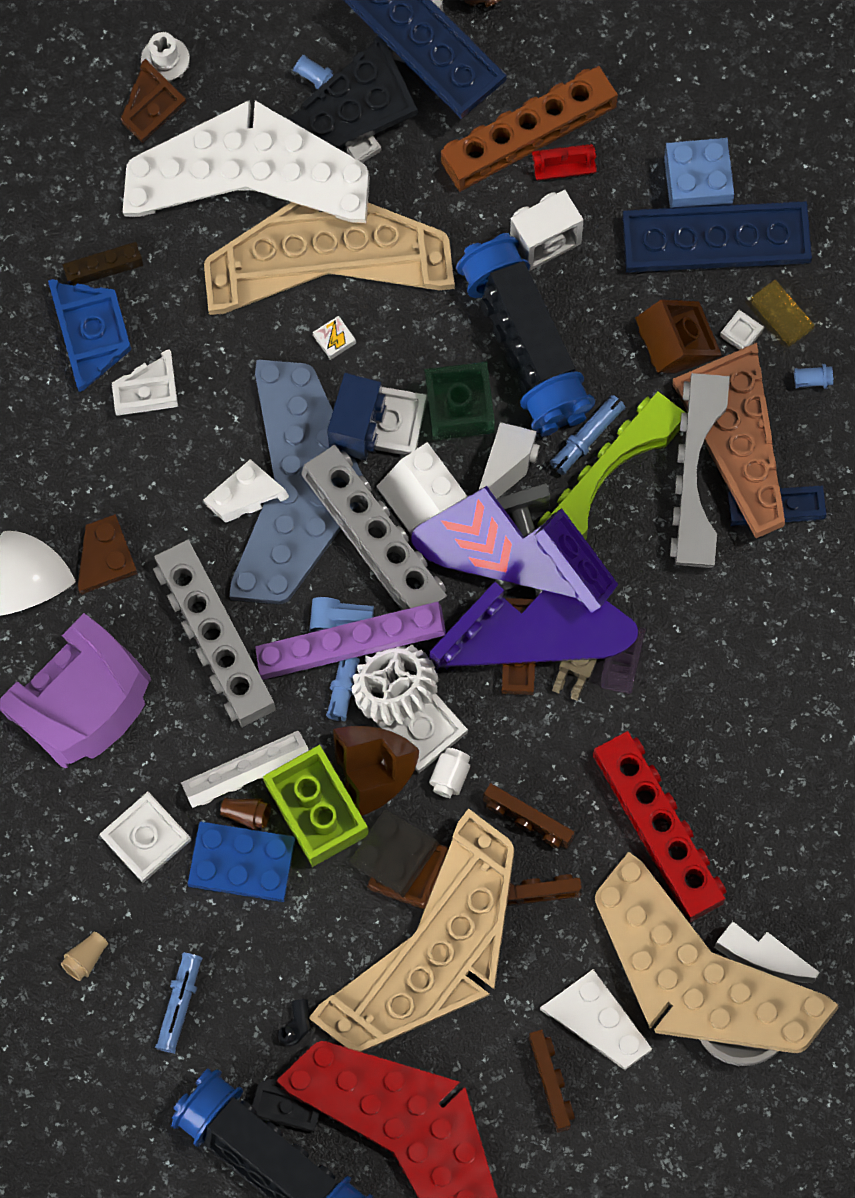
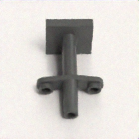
M547 483L497 498V500L525 537L535 530L531 517L548 511L550 492ZM498 579L495 581L504 589V594L519 589L518 584ZM532 588L535 598H537L538 595L543 591L541 589Z

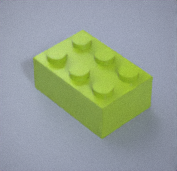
M320 745L263 776L268 791L312 867L369 836L366 823Z

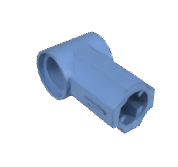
M329 597L313 598L309 631L316 632L373 618L374 606L345 604Z

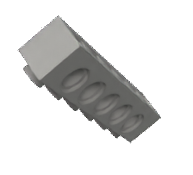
M333 445L304 464L301 475L399 608L405 610L434 602H439L442 605L447 597L443 582L437 576L433 577L426 568L427 562L419 551L414 552L408 544L409 538L406 532L399 525L395 526L389 518L390 512L386 505L380 500L376 501L371 494L372 489L368 481L362 475L358 476L353 470V463L349 455L343 450L340 452L336 445ZM336 477L342 478L347 486L338 488L332 484L331 479ZM354 502L362 504L365 512H354L350 508V504ZM373 527L379 528L383 532L384 537L374 538L369 534L368 529ZM392 552L399 554L402 562L398 564L390 562L387 554ZM406 579H417L421 584V588H410L406 583Z
M189 539L155 555L157 567L153 568V571L160 585L167 583L171 591L167 598L175 612L181 610L185 621L181 622L187 637L189 639L195 637L199 648L195 649L200 662L203 667L209 664L214 673L209 678L217 694L223 692L228 702L223 705L231 721L238 719L241 727H244L276 711L270 693ZM188 575L192 578L191 582L186 586L176 584V580L180 576ZM196 602L206 604V608L200 613L190 611V607ZM210 629H217L221 632L215 640L205 639L204 634ZM224 656H231L235 659L234 663L227 668L219 666V660ZM245 683L249 686V690L243 695H236L232 692L235 685Z

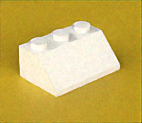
M428 442L402 458L376 486L410 535L422 522L468 497Z

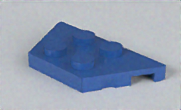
M54 279L48 280L78 391L81 392L131 351L117 296L113 289L101 287L94 289L89 285L76 283V286L61 284L58 280Z

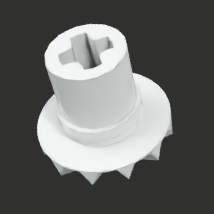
M166 32L153 35L141 55V63L146 59L169 83L178 77L182 78L185 70L189 68V53L186 46Z

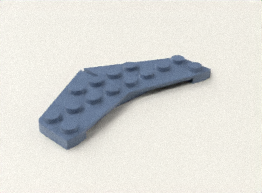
M257 359L255 377L274 480L286 490L289 497L281 502L277 497L264 503L232 578L229 597L230 600L284 604L293 597L341 530L340 526L301 475L304 464L329 449L327 429L333 409L315 370L310 365ZM350 457L353 463V470L358 476H361L362 473L355 458ZM336 477L331 479L332 484L336 487L347 486L342 478ZM351 503L350 508L355 511L360 503Z

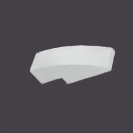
M734 922L729 925L714 947L733 961L784 980L813 983L819 975L816 969L768 932L765 933L760 941H757Z

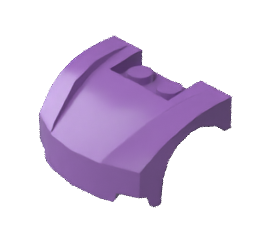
M85 613L62 635L68 643L25 687L17 681L0 698V711L6 718L19 725L33 737L62 768H68L69 764L85 756L91 759L95 758L119 739L142 711L145 705L143 696L149 682H151L150 675L132 654Z

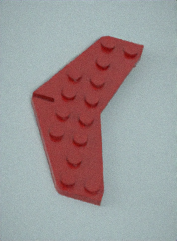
M320 1041L312 1045L277 1079L276 1083L287 1095L301 1103L305 1102L389 1150L398 1160L418 1198H498L466 1088L464 1087L444 1108L439 1105L460 1083L459 1081L326 1041Z

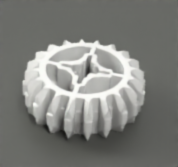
M404 645L376 652V655L373 657L365 655L366 664L357 665L358 674L353 675L354 685L352 686V693L358 708H361L363 714L368 719L372 717L373 721L377 724L384 721L388 726L394 720H397L402 725L406 717L414 720L417 711L425 713L424 704L433 703L432 695L438 693L436 683L439 682L435 666L425 652L422 650L418 651L413 645L407 648ZM406 671H414L417 673V675H410V673ZM380 693L384 697L383 699L373 696V694Z

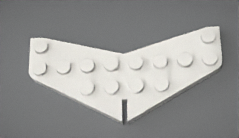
M247 101L133 157L126 167L123 214L125 217H142L154 214L159 209L236 190H253L335 215L336 218L348 222L367 223L370 176L367 167L362 162L255 101L253 128H249L251 103Z

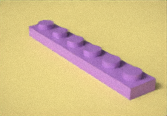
M434 602L255 646L258 670L261 678L264 680L445 636L446 632L441 605L439 602Z

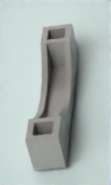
M692 373L690 382L684 381L682 400H688L687 413H681L680 431L686 432L685 444H679L677 463H683L682 475H676L675 494H681L680 507L674 506L672 525L678 526L677 538H671L670 557H676L675 565L713 568L715 566L717 533L708 521L700 502L697 488V464L705 437L714 423L726 412L730 376Z

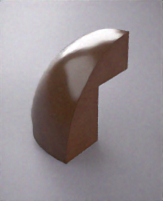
M347 726L333 729L336 761L343 768V773L346 777V784L344 785L346 791L361 816L375 811L394 798L409 781L417 765L420 750L405 737L382 728Z

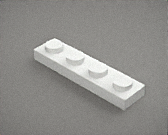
M298 730L183 781L181 784L192 808L198 805H205L220 795L237 791L243 785L263 778L264 775L309 750Z

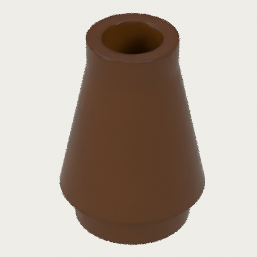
M225 797L220 813L221 816L230 818L251 829H264L269 822L271 805L270 803H265L262 798L231 799Z

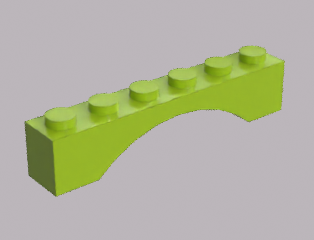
M659 391L652 398L646 397L637 408L638 415L632 421L627 419L617 431L618 438L612 444L607 442L601 448L597 455L598 461L592 467L587 465L577 478L579 483L572 490L567 488L557 501L559 506L552 513L547 511L539 520L537 526H542L552 514L562 508L586 540L590 507L605 479L619 465L632 457L649 450L666 447L680 431L681 413L686 412Z

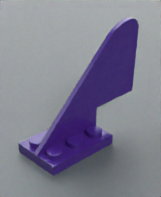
M494 582L430 651L429 660H432L435 671L438 673L442 667L448 670L454 666L603 659L616 656L631 647L637 639L638 627L631 618L607 600L600 608L591 613L577 598L545 590L521 614L503 598L504 589Z

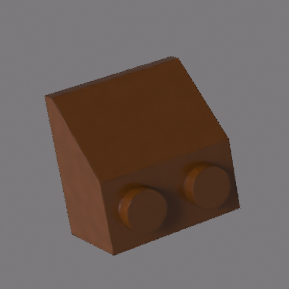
M661 299L635 317L640 336L645 341L651 356V362L656 368L657 373H678L722 356L699 301Z

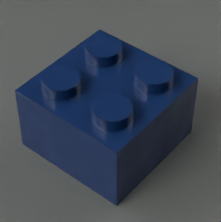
M344 373L327 429L329 448L336 445L340 452L343 450L349 457L366 461L369 451L374 452L378 440V434L376 433L377 422L383 423L387 410V405H384L386 394H382L381 382Z

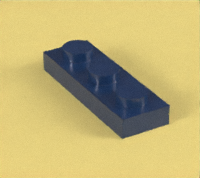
M823 485L780 488L785 522L823 520L826 518ZM728 492L731 526L748 525L731 492Z

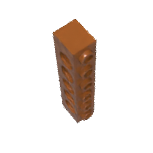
M600 66L592 70L585 69L566 84H556L547 94L540 98H530L521 108L513 112H504L495 122L487 126L481 125L476 127L469 136L461 140L455 139L450 141L441 150V164L458 191L461 192L526 157L532 151L539 150L617 107L618 94ZM582 95L587 99L585 101H576L573 97ZM556 109L561 113L554 116L548 114L547 111ZM525 123H530L535 127L533 129L526 130L523 129L521 125ZM499 137H503L509 141L504 144H499L494 140ZM477 151L480 152L482 156H480L479 158H472L468 156V154Z

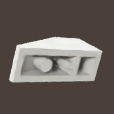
M500 422L479 490L487 486L497 499L527 474L530 462L536 463L540 445L535 444L537 431Z

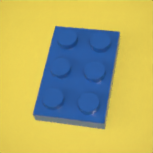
M199 821L188 886L284 902L296 839L294 836Z

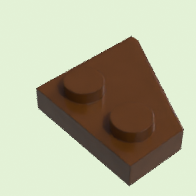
M145 59L141 64L136 84L133 85L130 100L124 109L121 121L144 143L187 102Z
M116 514L86 525L78 580L80 595L138 574Z

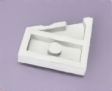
M171 350L162 352V357L148 366L144 363L135 368L131 374L124 375L112 382L116 416L178 407Z
M249 460L203 500L207 507L226 523L239 518L244 513H252L262 509L261 503L277 497L281 502L286 500L289 495L280 484L252 460Z

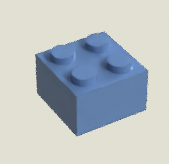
M727 138L666 143L664 161L670 208L726 206L733 204L734 188Z

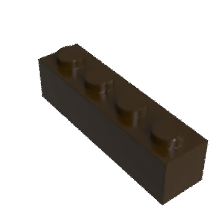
M136 242L63 264L68 284L76 286V283H89L143 266Z

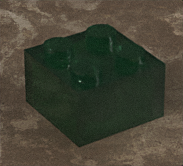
M487 362L425 369V385L432 440L495 433V418Z

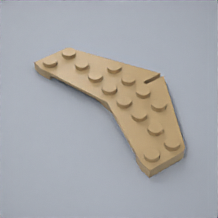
M291 202L208 256L204 263L209 315L225 314L326 274L433 290L455 289L450 242L446 233L368 203L367 223H353L336 218L335 215L319 212V210Z
M470 809L465 812L457 824L452 837L453 840L419 926L413 936L336 994L331 995L319 1004L309 1017L310 1020L346 1048L364 1052L490 996L488 992L467 977L470 971L495 990L515 850L512 842Z
M630 852L626 854L596 892L595 903L649 1028L651 1029L669 1005L672 1007L654 1029L655 1033L800 1053L808 1048L838 1009V1004L824 994L712 953L643 862Z

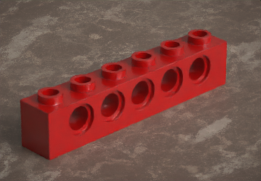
M627 731L595 748L593 758L684 916L691 923L722 906L725 901L724 894L727 892L718 876L713 878L707 868L710 862L703 849H696L691 838L694 837V834L686 820L680 821L675 813L678 807L669 792L664 794L659 783L662 780L653 764L648 766L642 755L646 753L642 743L637 737L632 739ZM630 763L636 766L638 772L633 776H626L621 772L620 767ZM641 791H648L653 795L654 800L649 804H643L638 801L636 795ZM656 819H665L669 823L670 829L665 832H659L653 827L652 822ZM674 846L681 847L685 850L686 857L681 860H675L669 855L668 850ZM695 874L701 878L703 884L698 888H691L686 884L685 877Z

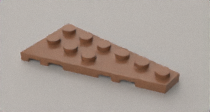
M757 343L674 378L672 385L686 411H688V400H682L684 381L690 382L692 373L730 376L726 412L714 423L704 439V444L755 538H758L785 525V518L776 472V461L773 453Z

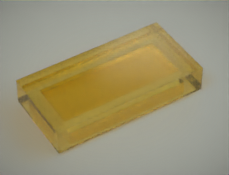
M776 280L751 297L752 304L789 346L814 329L815 325Z

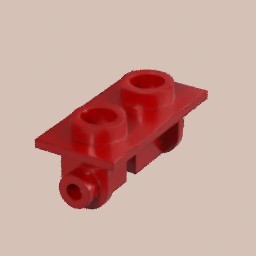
M593 144L532 151L536 181L597 173L595 164L596 152Z

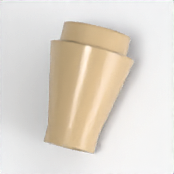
M94 931L88 938L64 954L65 959L61 962V966L70 976L81 981L84 976L88 977L108 942L99 933Z

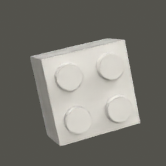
M565 190L557 194L555 192L549 193L540 200V203L531 208L528 206L517 210L513 217H511L510 236L518 239L520 244L518 252L522 259L529 262V271L582 243L583 218Z

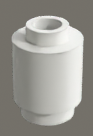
M446 748L445 753L440 754L429 782L434 787L433 792L446 798H451L452 794L459 795L470 769V764L468 763L470 756L460 750Z

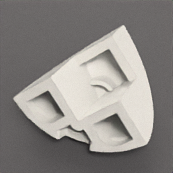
M4 531L0 535V615L18 612L38 605L60 594L76 582L63 559L41 540L17 531Z

